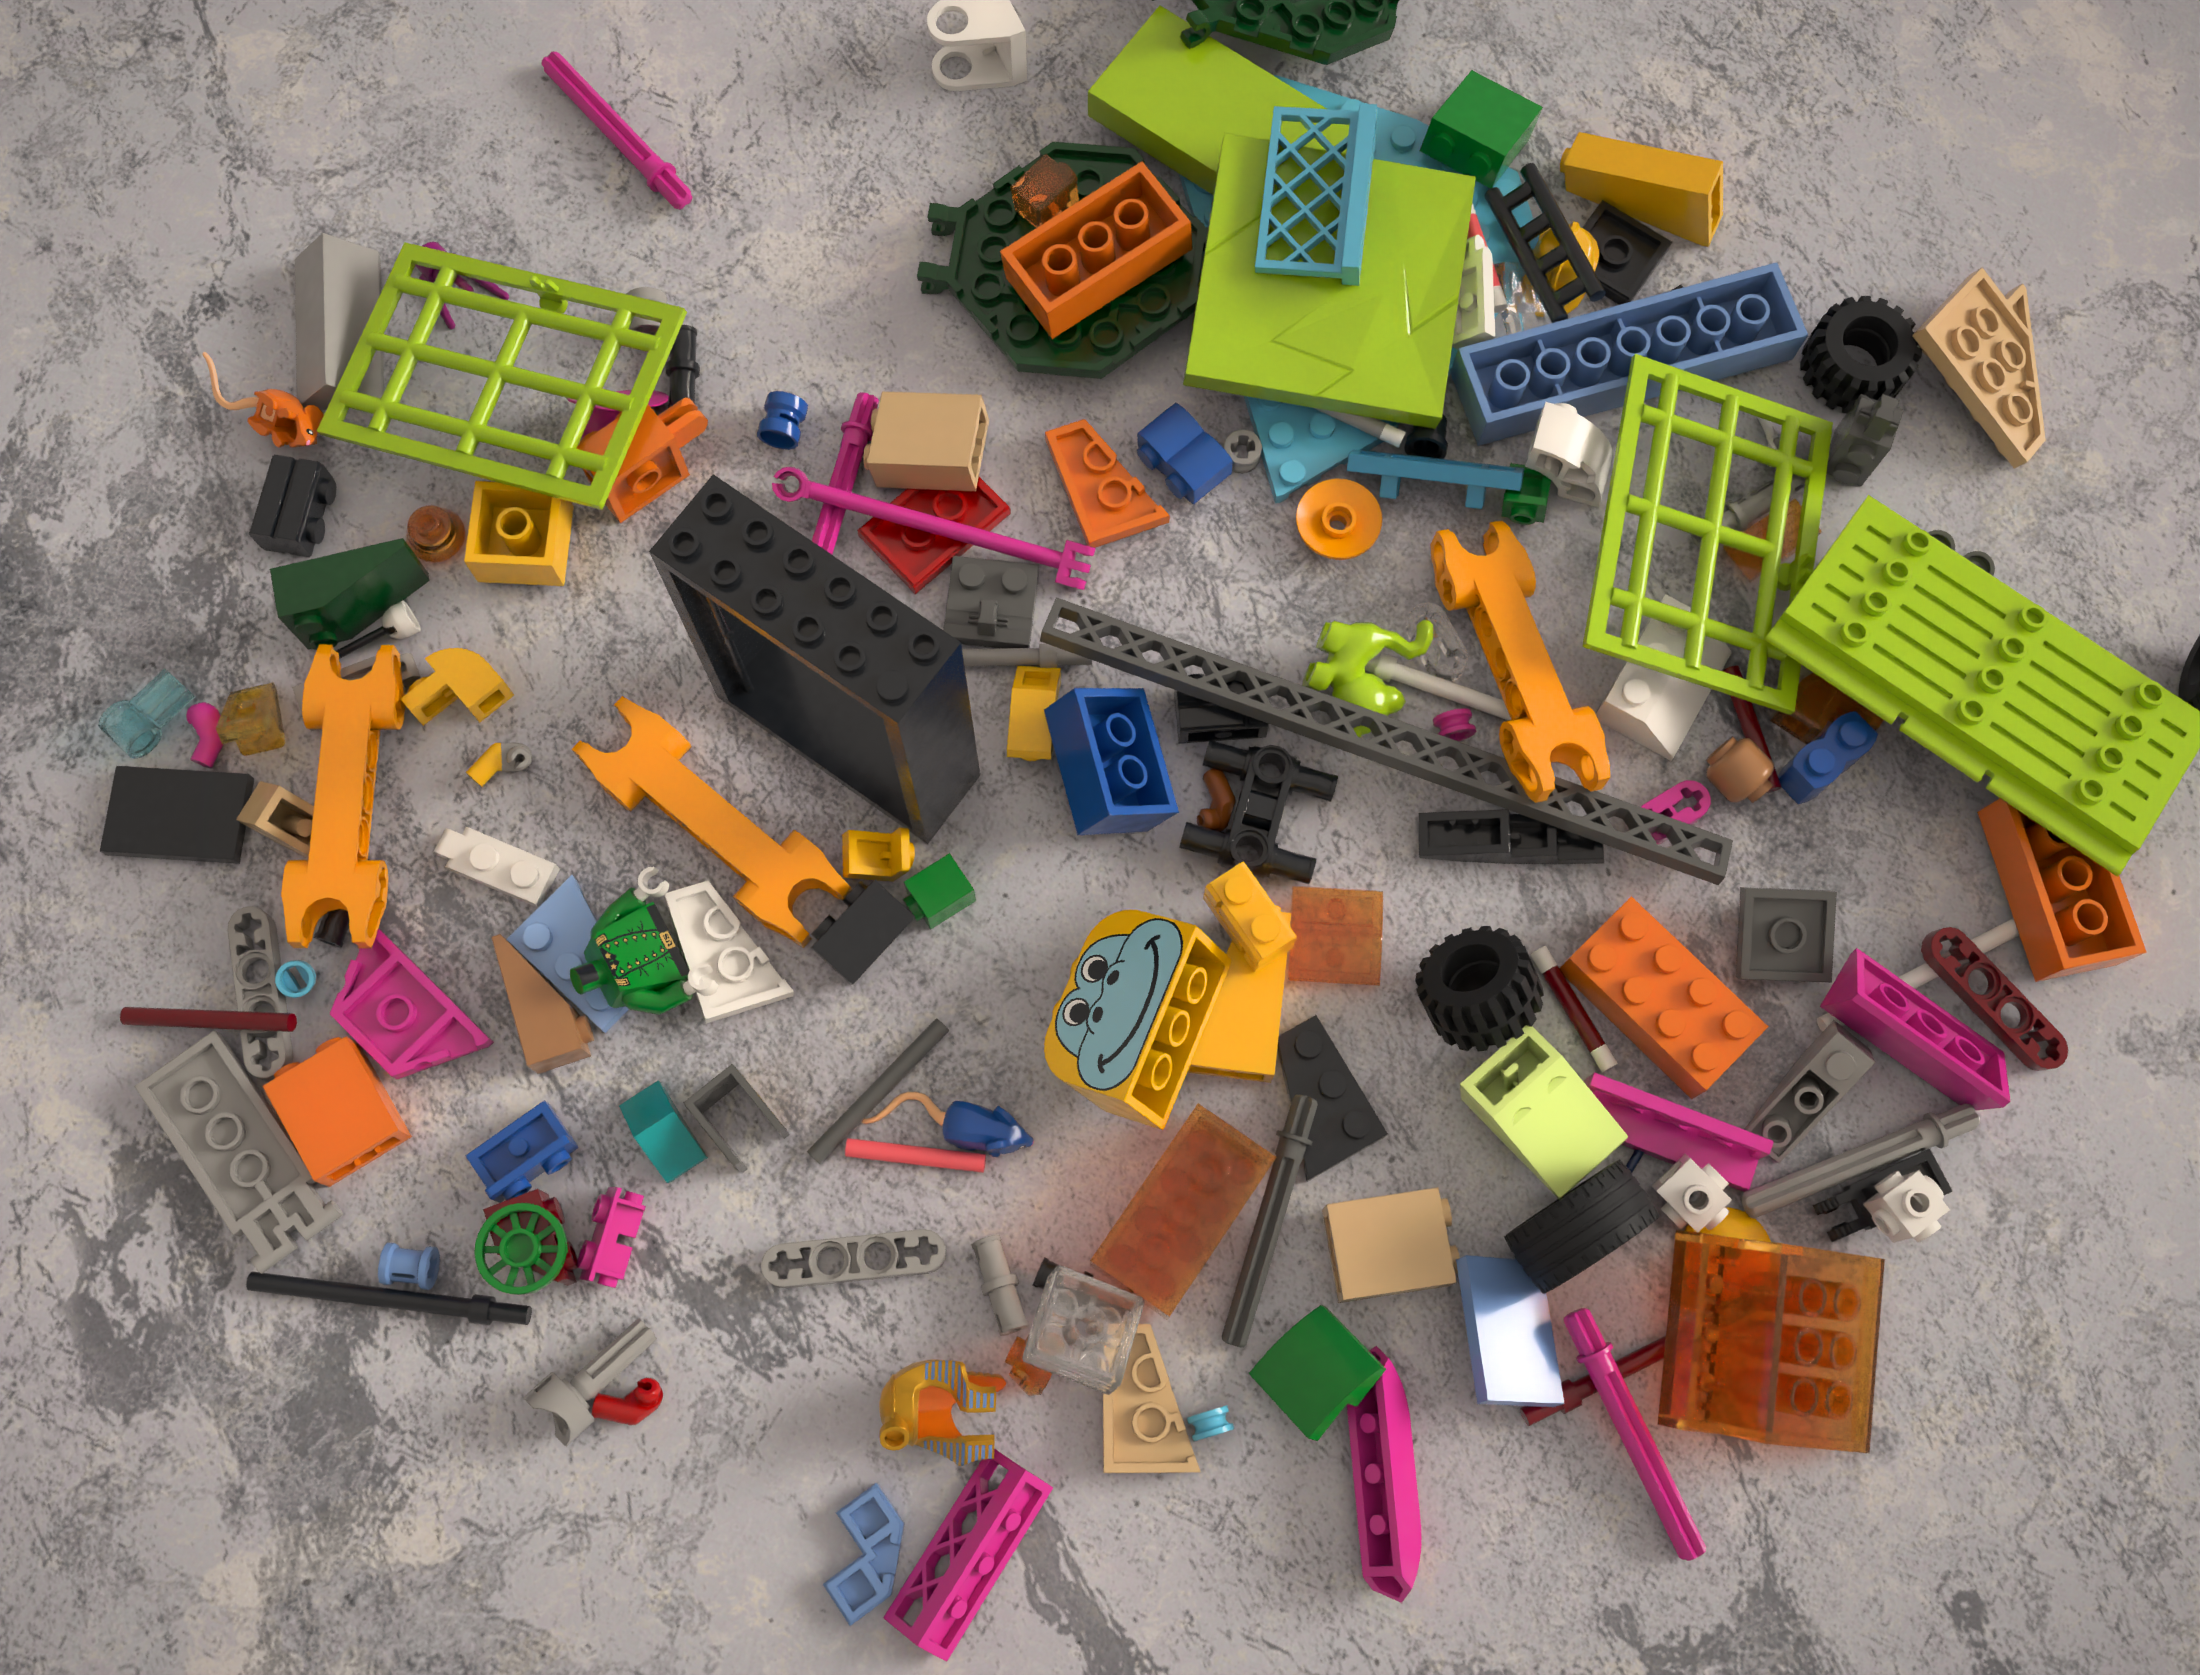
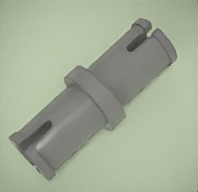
M991 1235L975 1241L971 1246L975 1252L984 1280L981 1290L984 1296H989L1000 1336L1025 1329L1029 1326V1323L1025 1318L1016 1290L1019 1281L1016 1274H1011L1000 1235Z

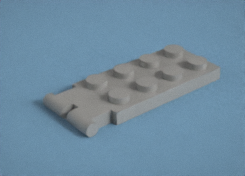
M215 1030L134 1086L231 1233L239 1237L245 1234L257 1252V1255L251 1258V1262L261 1274L298 1248L297 1243L291 1236L293 1231L297 1229L301 1236L308 1241L343 1215L341 1209L333 1200L327 1204L323 1202L312 1185L315 1181L312 1179L284 1125L221 1033Z

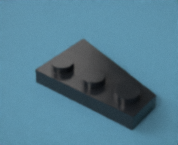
M1317 1015L1278 1037L1277 1050L1290 1103L1296 1094L1311 1097L1317 1100L1318 1103L1308 1139L1313 1141L1312 1146L1307 1145L1303 1157V1167L1306 1181L1308 1182L1383 1139L1388 1133Z

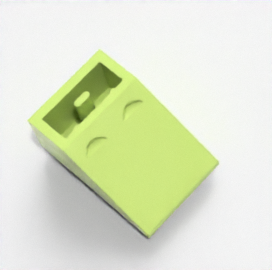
M1526 1025L1522 1028L1524 1032L1522 1036L1518 1039L1512 1037L1506 1042L1507 1045L1497 1050L1460 1083L1461 1100L1560 1200L1628 1139V1135L1564 1057L1533 1026L1529 1027Z

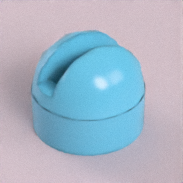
M292 960L283 964L278 969L275 983L282 994L297 998L309 993L316 983V974L313 967L307 962ZM294 966L307 984L302 989L289 970Z

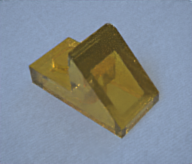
M274 682L230 692L215 728L222 744L236 741L240 753L244 756L282 748L285 745L278 694Z

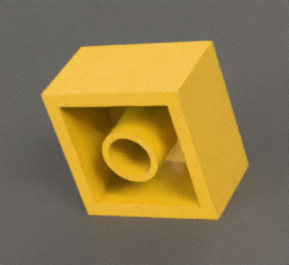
M475 481L464 562L477 582L564 586L574 510L572 502L499 482Z

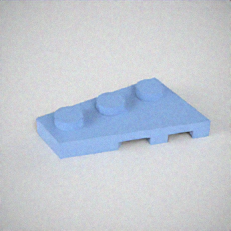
M571 875L507 940L606 1033L629 1009L626 1006L619 1008L609 1006L600 988L580 995L572 985L570 969L587 963L584 951L591 939L590 931L597 922V919L591 911L577 880Z

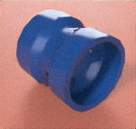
M784 391L770 392L766 397L764 410L767 414L759 423L757 437L765 444L775 448L795 449L798 447L801 431L798 427L806 418L808 404L802 398Z

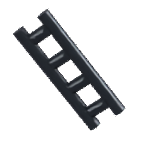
M1528 163L1520 171L1525 181L1523 184L1505 196L1502 195L1498 187L1489 189L1484 197L1548 317L1554 323L1568 319L1563 306L1586 292L1590 301L1595 302L1602 299L1606 291L1537 166L1534 163ZM1534 197L1542 214L1520 228L1512 210ZM1551 228L1559 246L1537 259L1528 242ZM1568 260L1577 278L1554 291L1546 274Z

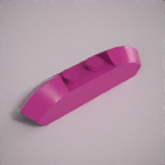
M1375 1346L1369 1352L1386 1370L1358 1406L1347 1404L1362 1575L1373 1591L1402 1603L1412 1590L1417 1576L1422 1540L1411 1420L1406 1394L1400 1377L1390 1359Z

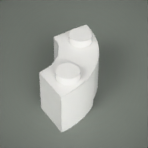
M1545 402L1536 423L1525 467L1538 471L1551 479L1558 488L1559 497L1599 508L1612 462L1613 451L1609 440L1603 432L1593 423L1578 415L1575 407L1566 403L1552 404Z

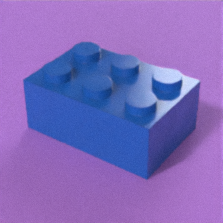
M1074 688L1044 709L1077 835L1148 832L1179 813L1144 688Z

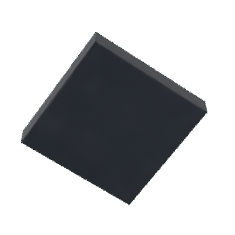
M1603 200L1582 227L1597 241L1600 253L1595 273L1606 291L1605 297L1619 305L1634 300L1672 244L1671 240Z

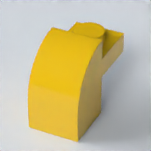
M448 648L434 652L425 658L435 672L428 677L416 680L409 687L407 694L400 698V700L424 726L457 699L465 705L480 723L512 698L514 694L498 673L479 654L463 648Z

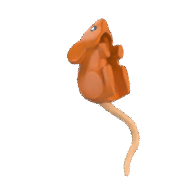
M203 352L202 355L208 364L213 396L222 407L228 410L256 407L255 414L249 417L247 422L258 434L262 436L272 435V441L278 448L284 445L302 447L317 444V429L324 416L317 406L308 405L303 408L301 402L294 395L278 389L255 391V397L228 402L220 393L214 363L211 357L206 352Z

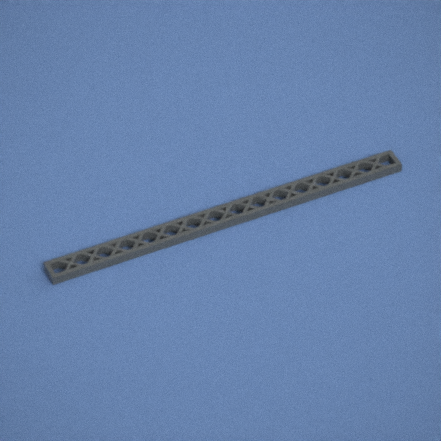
M1057 597L1042 629L1040 642L1707 882L1719 885L1726 876L1733 840L1598 791L1590 792L1581 785L1556 776L1554 781L1555 789L1549 794L1548 800L1535 803L1528 798L1523 787L1510 771L1506 759ZM1059 617L1075 622L1080 630L1067 633L1056 629L1055 626ZM1111 635L1117 637L1122 645L1112 649L1104 646L1100 638ZM1149 650L1159 652L1164 661L1153 664L1146 661L1142 653ZM1195 665L1202 668L1206 676L1198 679L1189 677L1184 668ZM1233 680L1242 682L1248 691L1241 694L1231 692L1226 683ZM1275 695L1284 697L1290 707L1282 710L1273 707L1268 698ZM1317 710L1326 712L1332 722L1325 725L1317 723L1311 713ZM1360 725L1365 726L1371 730L1374 738L1368 740L1359 738L1353 728ZM1402 740L1409 742L1417 753L1412 755L1401 753L1395 743ZM1442 756L1451 757L1459 768L1453 771L1445 769L1438 758ZM1485 771L1493 772L1502 784L1497 786L1487 784L1480 773ZM1573 801L1581 804L1587 815L1582 817L1573 815L1565 803ZM1613 816L1623 819L1629 830L1624 833L1615 830L1608 819ZM1654 832L1665 834L1672 846L1665 848L1658 845L1651 834ZM1701 847L1715 852L1714 865L1701 861L1694 849Z

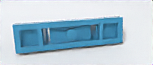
M1352 450L1348 455L1347 471L1381 475L1379 497L1396 499L1399 496L1401 477L1468 485L1465 507L1482 509L1484 506L1486 487L1520 491L1524 475V468L1369 450Z

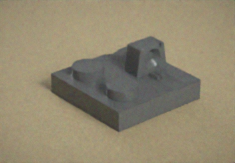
M953 556L943 630L965 645L994 648H1030L1039 564Z
M1740 887L1736 978L1832 983L1837 892L1831 890Z

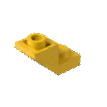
M1017 666L1011 693L1007 757L1022 758L1026 761L1051 760L1054 746L1044 709L1058 699L1061 686V668Z

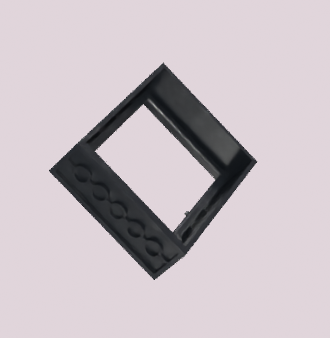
M713 474L650 549L649 553L717 697L902 827L909 828L912 834L928 844L980 777L961 642Z

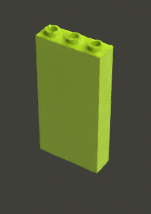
M1159 5L1088 90V116L1210 194H1214L1224 132L1270 140L1274 106L1327 109L1211 36L1198 46L1189 49L1180 38L1183 30L1191 28L1190 24ZM1282 121L1281 134L1290 144L1308 131L1301 122ZM1331 124L1321 133L1333 146H1336L1348 136L1349 125ZM1315 138L1304 146L1325 150Z

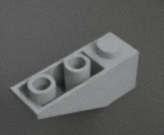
M1833 1020L1802 1053L1744 1130L1773 1140L1774 1143L1769 1156L1780 1163L1875 1064L1871 1050Z

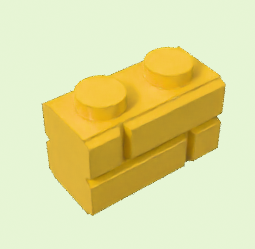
M1244 861L1205 886L1203 900L1238 950L1245 951L1244 958L1254 973L1293 948L1297 936Z

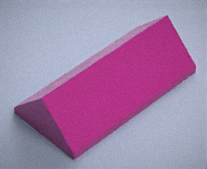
M1858 948L1849 955L1821 1003L1820 1007L1958 1105L1970 1104L1975 1110L2004 1108L2011 1102L2005 1054L2001 1049Z

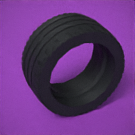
M1619 1159L1570 1190L1560 1200H1555L1506 1234L1504 1238L1511 1252L1515 1254L1514 1257L1524 1267L1523 1270L1545 1294L1619 1248L1651 1225L1660 1216L1652 1200H1649V1196L1640 1187V1183L1635 1176H1632L1631 1171Z

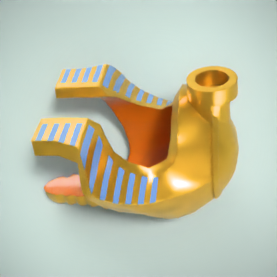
M939 1359L912 1363L896 1374H892L882 1390L879 1402L880 1418L883 1424L879 1432L881 1445L892 1451L900 1450L906 1445L912 1447L917 1445L948 1458L958 1466H964L981 1459H994V1435L962 1436L955 1427L951 1410L952 1405L957 1403L960 1411L967 1413L996 1412V1392L1003 1389L1006 1385L1003 1376L999 1374L991 1375L990 1373L983 1374L982 1372L976 1373L974 1371L967 1372L965 1364L961 1361Z

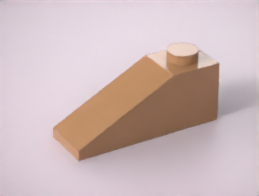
M501 934L492 936L527 1066L537 1074L591 1057L588 1043L594 1041V1036L587 1016H580L559 992Z

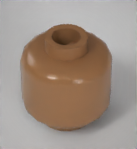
M1732 736L1706 759L1710 765L1706 771L1707 779L1730 802L1737 803L1748 798L1754 803L1773 786L1768 778L1774 771V763L1750 738H1743L1737 741Z

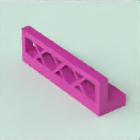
M1594 1072L1583 1081L1628 1135V1139L1621 1145L1634 1150H1641L1645 1152L1644 1154L1673 1165L1686 1154L1701 1169L1709 1163L1729 1183L1727 1186L1745 1192L1750 1189L1758 1160L1769 1155L1771 1152L1773 1140Z
M994 1449V1459L981 1460L883 1618L916 1646L947 1662L1053 1487ZM1000 1464L1009 1471L999 1487L989 1492L988 1481ZM977 1510L976 1524L971 1532L962 1535L963 1521L968 1513ZM950 1553V1566L943 1576L935 1579V1566L942 1556ZM923 1597V1609L914 1624L910 1625L903 1618L914 1600Z

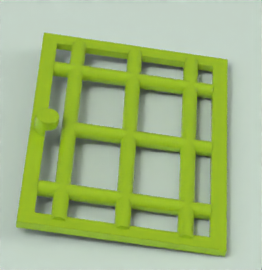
M404 242L317 432L329 438L603 510L687 311L685 308ZM416 265L440 270L434 283L410 276ZM457 275L517 288L537 293L540 297L539 305L541 308L452 286ZM403 293L426 298L408 340L384 334ZM568 301L616 312L611 325L563 313L567 309ZM445 303L514 320L495 362L426 345ZM634 316L660 322L656 335L630 330L629 327ZM532 324L603 341L585 384L513 366ZM621 346L648 352L630 395L603 389ZM376 350L400 356L381 398L357 392ZM418 361L488 378L469 421L399 403ZM505 383L577 400L559 444L487 426ZM595 405L622 412L604 455L577 449ZM349 408L373 414L368 427L344 422ZM391 419L459 436L461 439L454 451L386 433ZM479 442L551 460L546 474H541L473 455ZM569 465L596 472L591 485L587 486L564 480Z
M1634 354L1630 363L1582 647L1789 715L1794 713L1801 664L1764 639L1772 628L1777 588L1782 591L1790 590V604L1814 570L1833 422L1639 354ZM1648 379L1661 383L1657 408L1644 404ZM1678 389L1722 404L1718 429L1674 415ZM1742 411L1782 425L1778 450L1735 436L1738 412ZM1640 422L1654 426L1643 498L1629 494ZM1671 432L1715 447L1704 519L1660 505ZM1799 432L1811 435L1808 460L1795 456ZM1732 453L1776 468L1765 540L1722 526ZM1794 474L1805 478L1795 559L1791 563L1780 564L1792 476ZM1625 512L1639 516L1627 591L1613 587ZM1657 523L1701 537L1690 612L1645 597ZM1719 543L1763 558L1752 632L1708 618ZM1610 605L1624 609L1620 638L1605 633ZM1642 615L1687 630L1683 658L1637 644ZM1705 636L1750 651L1746 679L1701 665ZM1767 657L1781 661L1777 689L1764 685Z

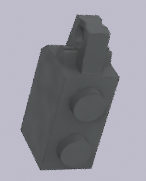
M1860 394L1835 429L1830 443L1826 474L1833 476L1838 482L1862 486L1891 450L1903 414V409L1898 407L1900 400L1884 394L1878 400H1874Z

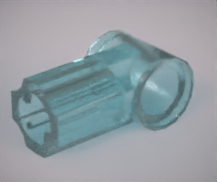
M164 668L130 701L122 700L107 708L100 717L98 726L130 758H141L150 753L159 744L162 738L161 729L196 696Z

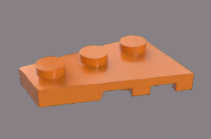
M1086 419L1045 432V441L1088 546L1096 548L1169 523L1170 515L1161 505L1158 506L1145 492L1144 485L1136 476L1132 477L1117 460L1115 452Z

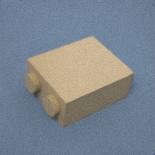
M882 391L878 409H873L871 416L873 432L871 444H866L863 455L864 467L866 470H870L876 487L976 491L989 425V417L982 395Z
M1439 1187L1327 1204L1322 1209L1338 1303L1448 1287L1457 1283L1455 1274H1458L1456 1259H1459L1460 1256L1456 1245H1449L1446 1227L1452 1226L1451 1209L1447 1198H1440Z

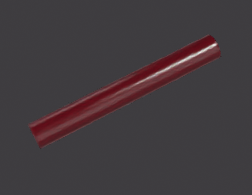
M1738 665L1723 670V672L1743 678ZM1730 695L1745 738L1753 740L1772 760L1752 702ZM1774 766V771L1768 778L1773 786L1766 793L1782 788Z

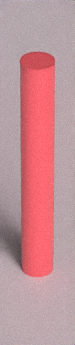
M851 1138L847 1139L845 1157L984 1173L986 1154Z

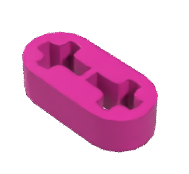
M1686 780L1678 783L1641 807L1692 825L1708 811L1711 805V796L1707 788L1701 783ZM1683 796L1685 798L1693 796L1697 800L1693 809L1686 807L1678 813L1674 809ZM1660 832L1651 834L1658 845L1668 840L1666 835Z

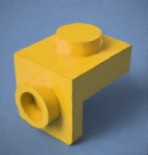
M899 827L892 833L847 830L842 834L843 878L894 882L909 872L913 865L915 849L913 843L910 842L909 828Z

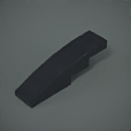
M1507 809L1419 813V857L1423 859L1502 864H1604V844L1521 814H1510V811Z

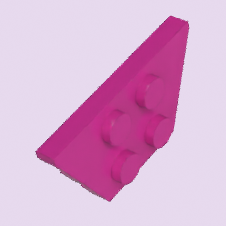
M379 928L372 948H360L356 960L351 959L344 976L345 985L337 994L330 1011V1015L395 1079H400L488 1048L494 1043Z

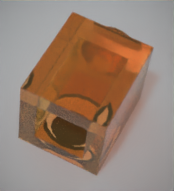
M1045 154L1010 187L1015 211L1037 228L1079 201L1077 177L1073 170L1063 162L1058 164Z

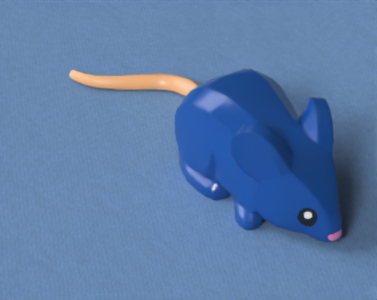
M905 1092L898 1095L876 1116L862 1121L864 1124L877 1122L891 1113L902 1102L917 1100L922 1102L935 1122L942 1126L945 1141L957 1148L967 1151L978 1149L988 1152L992 1157H999L1000 1154L1013 1153L1021 1148L1031 1147L1034 1144L1033 1138L1009 1112L1000 1106H997L993 1111L981 1105L954 1101L947 1111L943 1112L927 1095L919 1092Z

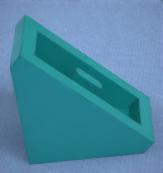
M659 1080L619 1105L634 1139L666 1183L672 1182L708 1158Z

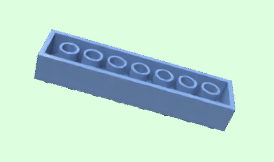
M1776 262L1458 348L1450 374L1477 445L1480 446L1534 431L1545 402L1569 404L1575 407L1577 414L1582 417L1622 407L1631 358L1634 354H1639L1695 375L1717 381L1793 360L1806 340L1808 333L1779 265ZM1648 379L1644 400L1658 397L1660 395L1661 383Z

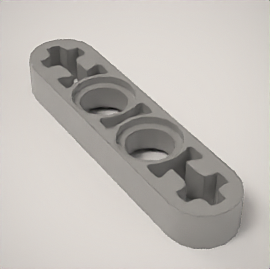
M254 906L238 909L231 916L227 930L237 1011L254 1012L262 1004H271L274 1008V1013H288L286 997L278 990L275 983L276 973L281 967V958L274 919L263 910ZM252 919L261 924V928L254 930L255 944L261 948H266L265 950H254L252 938L243 933L244 929L250 927V920ZM265 960L269 966L266 978L259 983L251 984L246 977L249 966L255 961ZM240 1030L244 1064L246 1070L251 1075L270 1082L275 1079L274 1074L285 1065L293 1063L290 1032ZM256 1037L267 1038L269 1050L279 1055L277 1060L271 1062L270 1070L259 1064V1060L267 1057V1049L264 1042L258 1039L255 1040Z
M926 1229L782 1243L772 1246L766 1251L762 1258L761 1270L769 1283L778 1288L786 1289L929 1274L938 1270L946 1259L947 1250L941 1237L932 1230ZM928 1239L930 1246L938 1247V1254L930 1256L929 1264L922 1265L920 1258L916 1256L904 1257L907 1267L898 1268L900 1254L895 1243L896 1241L905 1240L903 1246L905 1250L919 1248L920 1240ZM876 1243L887 1245L891 1251L889 1264L880 1270L869 1268L864 1259L866 1250ZM837 1248L843 1254L844 1265L836 1274L826 1275L818 1267V1257L825 1249ZM810 1250L808 1263L813 1275L812 1277L804 1278L806 1271L804 1268L788 1270V1278L781 1279L778 1272L771 1270L772 1264L779 1262L780 1254L786 1253L787 1258L791 1261H804L805 1258L802 1251Z

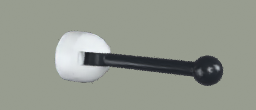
M402 600L385 611L382 617V627L336 650V652L339 653L340 659L386 634L392 638L405 639L420 632L421 628L410 607Z

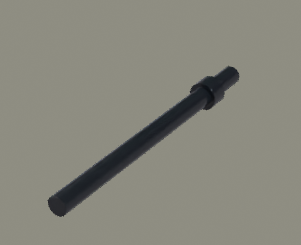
M253 1271L248 1275L246 1282L248 1291L468 1318L469 1323L490 1325L492 1321L528 1325L532 1314L531 1306L496 1302L494 1296L474 1294L471 1299L269 1273L261 1274L260 1272Z

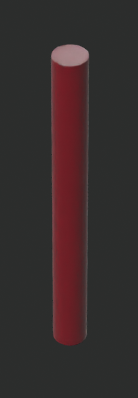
M124 1007L120 1013V1021L123 1025L293 1032L297 1025V1018L293 1013Z

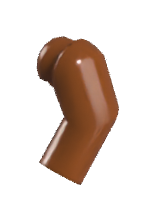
M1212 768L1203 775L1204 783L1212 801L1210 808L1200 810V815L1197 816V825L1222 832L1228 826L1236 798L1224 772Z

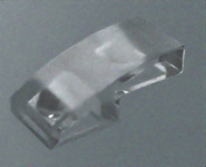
M1519 262L1494 264L1508 307L1501 312L1507 335L1550 324L1551 320L1543 305L1539 303V298Z

